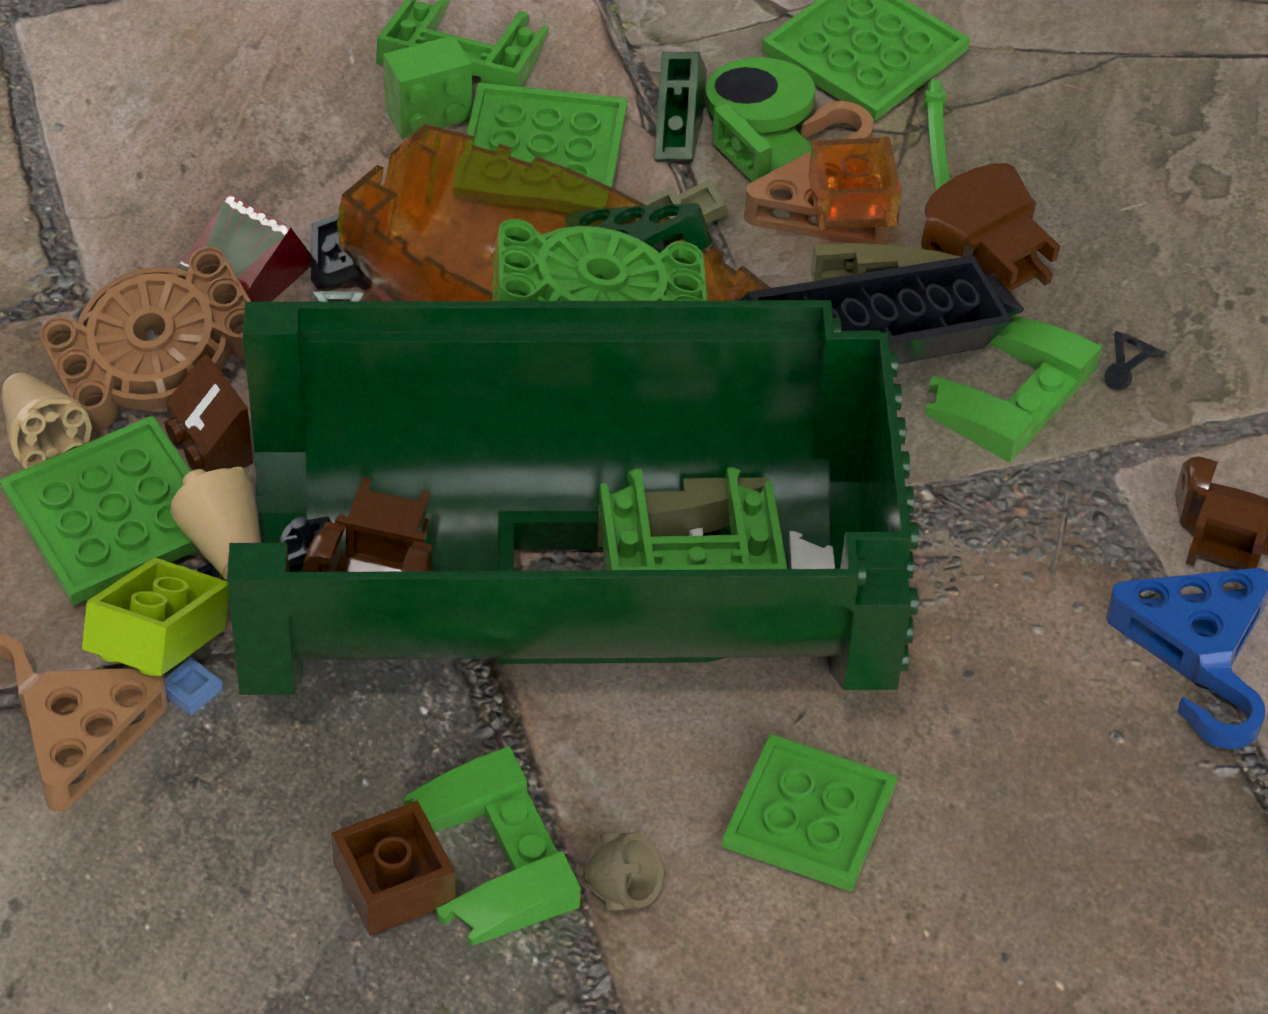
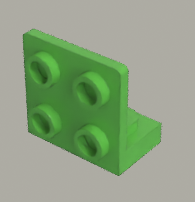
M727 103L714 108L712 143L752 182L815 149L793 127L776 132L757 133L748 124L745 117L738 114Z

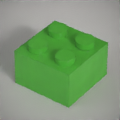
M455 35L383 54L385 111L401 139L470 121L472 112V64Z

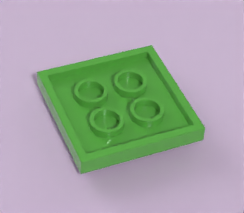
M770 734L723 836L722 848L853 892L896 789L898 776Z

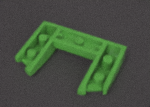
M405 0L377 37L376 63L383 65L384 53L451 36V34L436 31L449 6L450 0H438L435 5L416 2V0ZM519 11L495 46L458 36L455 37L472 64V76L482 77L481 83L523 87L540 55L548 36L549 27L544 25L537 34L534 33L531 29L525 27L529 23V14Z
M1012 316L1010 317L1012 322L989 344L1033 367L1036 371L1007 402L976 388L933 376L930 380L929 392L937 393L935 403L926 404L925 415L1010 463L1097 370L1102 346L1057 326Z
M727 467L725 478L731 535L651 537L641 469L629 471L627 480L630 486L616 493L610 494L609 487L605 482L600 484L599 500L605 570L787 569L772 481L766 480L762 493L738 485L741 470Z
M510 746L454 768L404 796V805L418 800L434 832L485 816L512 870L436 908L437 919L446 926L454 917H458L473 928L467 936V943L471 946L580 908L581 887L563 851L557 852L527 792V779Z

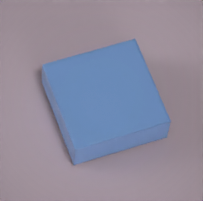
M189 657L165 677L167 698L190 716L223 690L222 680L192 657Z

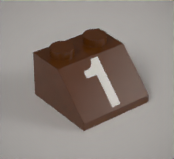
M209 355L203 356L166 402L168 420L164 422L166 432L174 444L180 443L183 447L186 460L192 470L202 469L208 472L222 468H245L253 464L248 407Z

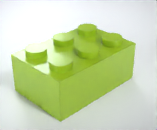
M154 557L87 601L82 650L97 654L100 659L107 662H120L135 667L140 673L145 675L162 676L225 630L229 604L227 581Z

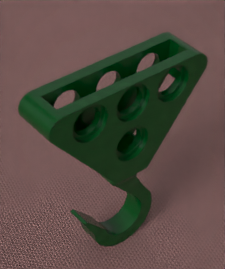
M698 203L582 209L568 214L564 219L567 227L589 226L596 221L605 220L591 227H602L620 231L640 239L659 253L667 245L678 240L691 243L701 251L708 248L713 242L702 209ZM676 216L671 220L658 223L660 220L666 217ZM640 218L633 223L623 225L628 220Z

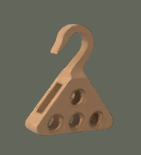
M835 101L827 103L818 108L816 113L802 124L801 135L804 138L823 131L827 126L834 123L850 124L858 131L830 145L819 146L749 183L746 187L744 219L747 223L754 226L838 242L887 245L889 242L892 210L854 159L857 154L867 149L871 143L873 118L865 108L852 102ZM816 196H822L827 198L828 200H822L817 198ZM772 208L787 210L791 215L785 219H776L769 214V211ZM813 215L827 218L829 222L824 226L818 227L809 224L807 218ZM850 222L865 225L867 229L863 233L854 234L847 231L845 225Z
M0 633V657L9 660L15 667L22 712L29 721L46 805L49 809L57 812L67 810L167 710L168 700L164 674L162 676H149L140 673L137 668L46 671L42 674H37L31 668L23 645L15 638ZM144 710V718L135 724H130ZM113 740H115L116 744L111 751L100 754ZM83 770H85L86 774L81 781L74 784H70Z

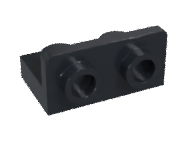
M353 208L312 223L311 282L318 290L353 277L363 290L372 288V272L375 271L372 244L375 242V235L369 222L362 221Z

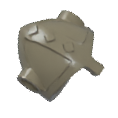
M635 832L602 834L601 845L588 859L583 871V877L589 888L605 901V911L630 910L649 906L658 897L663 886L664 867L661 855L655 844L645 835Z

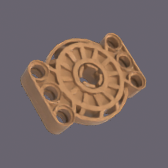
M207 246L194 252L190 258L188 271L179 268L152 267L138 269L119 276L103 286L89 300L79 316L78 323L66 317L52 318L42 326L40 338L67 394L76 399L87 411L92 430L100 431L114 423L119 405L138 410L167 408L166 402L203 356L209 355L220 371H222L228 361L229 354L245 359L244 339L241 333L244 327L245 302L251 301L224 253L216 247ZM152 329L155 335H161L157 339L146 341L148 338L145 332Z

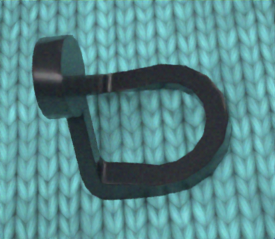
M1115 331L1117 363L1110 365L1105 371V382L1115 390H1123L1132 381L1131 370L1152 355L1165 359L1168 352L1126 333ZM1124 341L1144 350L1125 363Z

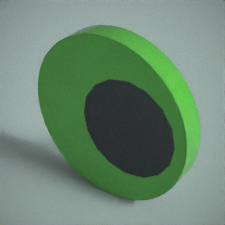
M767 57L740 59L723 65L709 77L706 84V106L710 114L714 116V108L727 103L738 114L744 116L748 124L757 133L781 131L801 123L811 114L815 105V84L805 70L793 63Z

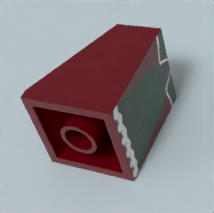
M228 193L177 268L188 271L190 258L194 252L207 246L216 247L226 256L251 302H272L311 267V253L290 226Z

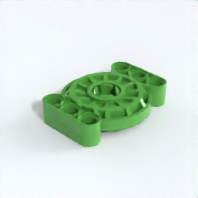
M509 219L500 225L493 255L492 301H707L704 256L697 246L688 242L671 243L659 253L640 239L620 231L602 227L573 226L559 228L541 235L530 223L519 219Z

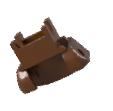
M1201 456L1189 458L1182 464L1175 491L1180 524L1189 532H1193L1194 536L1186 564L1194 566L1197 556L1240 569L1257 568L1261 554L1268 555V498L1237 488L1211 483L1218 461Z

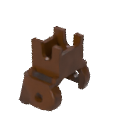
M1007 163L988 164L956 176L936 190L930 196L925 206L926 222L921 240L922 248L963 257L964 248L967 245L974 249L972 255H974L985 276L992 273L1003 283L1009 292L1035 277L1044 286L1051 283L1053 273L1041 262L1037 251L1050 262L1057 260L1061 247L1032 219L1036 201L1029 194L1015 167Z
M363 477L348 516L339 514L335 519V523L326 521L324 528L313 538L305 556L303 572L432 571L433 545L425 543L429 534V518L425 516L430 504L431 492L422 490L418 501L371 491V479ZM346 528V551L340 549L337 551Z

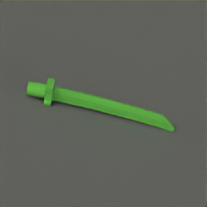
M933 79L928 82V90L925 91L923 110L928 112L931 163L935 189L938 190L943 184L950 181L943 121L946 91H943V83L940 80Z

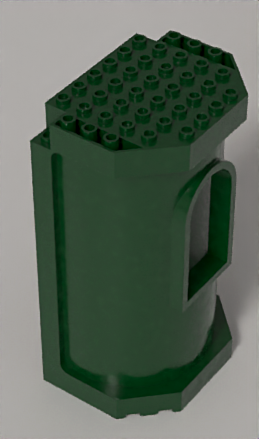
M831 300L245 302L243 339L254 445V466L256 468V501L262 543H229L227 585L240 695L295 694L303 677L304 660L499 659V664L700 663L716 661L727 657L828 656L830 673L843 690H898L901 671H908L909 667L907 644H912L913 618L910 615H917L918 612L917 588L909 587L908 579L913 578L914 573L913 552L910 550H917L918 524L909 520V514H913L914 489L913 486H905V479H909L910 455L909 451H901V444H905L906 421L905 417H897V410H901L902 387L901 384H894L893 377H897L898 354L897 351H890L888 332L841 331L840 318H833ZM727 467L741 470L739 478H769L772 481L787 569L514 571V550L603 549V547H598L597 543L600 484L605 482L609 487L610 494L630 486L627 475L633 469L642 470L644 491H682L683 478H725ZM363 477L371 479V491L418 501L422 490L431 492L430 504L425 516L429 518V534L425 543L433 545L432 571L303 572V564L289 570L287 542L277 543L286 526L299 516H305L308 520L329 516L332 523H335V519L339 514L348 516ZM730 526L703 533V536L731 535ZM346 528L337 551L339 549L346 551ZM789 531L803 534L802 540L825 548L827 545L832 546L835 569H789Z

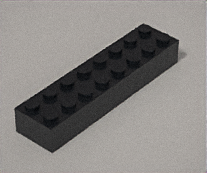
M974 255L750 291L739 300H831L833 318H840L841 331L888 332L890 351H897L898 365L984 348L1012 322Z

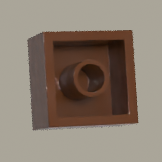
M418 800L331 833L333 864L369 936L433 912L436 908L456 898L455 870Z

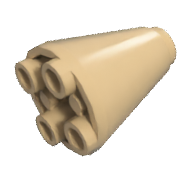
M15 373L5 380L1 396L11 452L25 469L89 442L92 430L89 414L76 399L30 374Z
M242 467L222 468L208 472L202 469L193 470L183 477V486L171 501L170 513L178 528L222 577L227 580L229 543H262L255 489L246 470Z

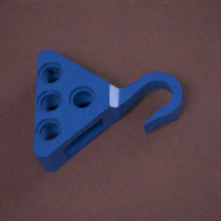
M1261 568L1123 581L1115 584L1106 615L1108 624L1189 680L1211 689L1239 707L1248 719L1242 724L1227 725L1217 721L1208 711L1182 697L1177 712L1194 727L1197 734L1207 743L1224 749L1245 747L1258 737L1265 718L1264 702L1255 690L1249 687L1232 671L1231 667L1265 608L1268 598V571ZM1228 582H1237L1243 585L1245 589L1223 591L1222 586ZM1194 586L1201 589L1204 593L1181 595L1180 591L1184 587ZM1151 590L1159 593L1162 597L1139 599L1138 595L1143 591Z

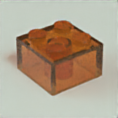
M890 137L812 141L808 176L819 230L897 226L902 191Z

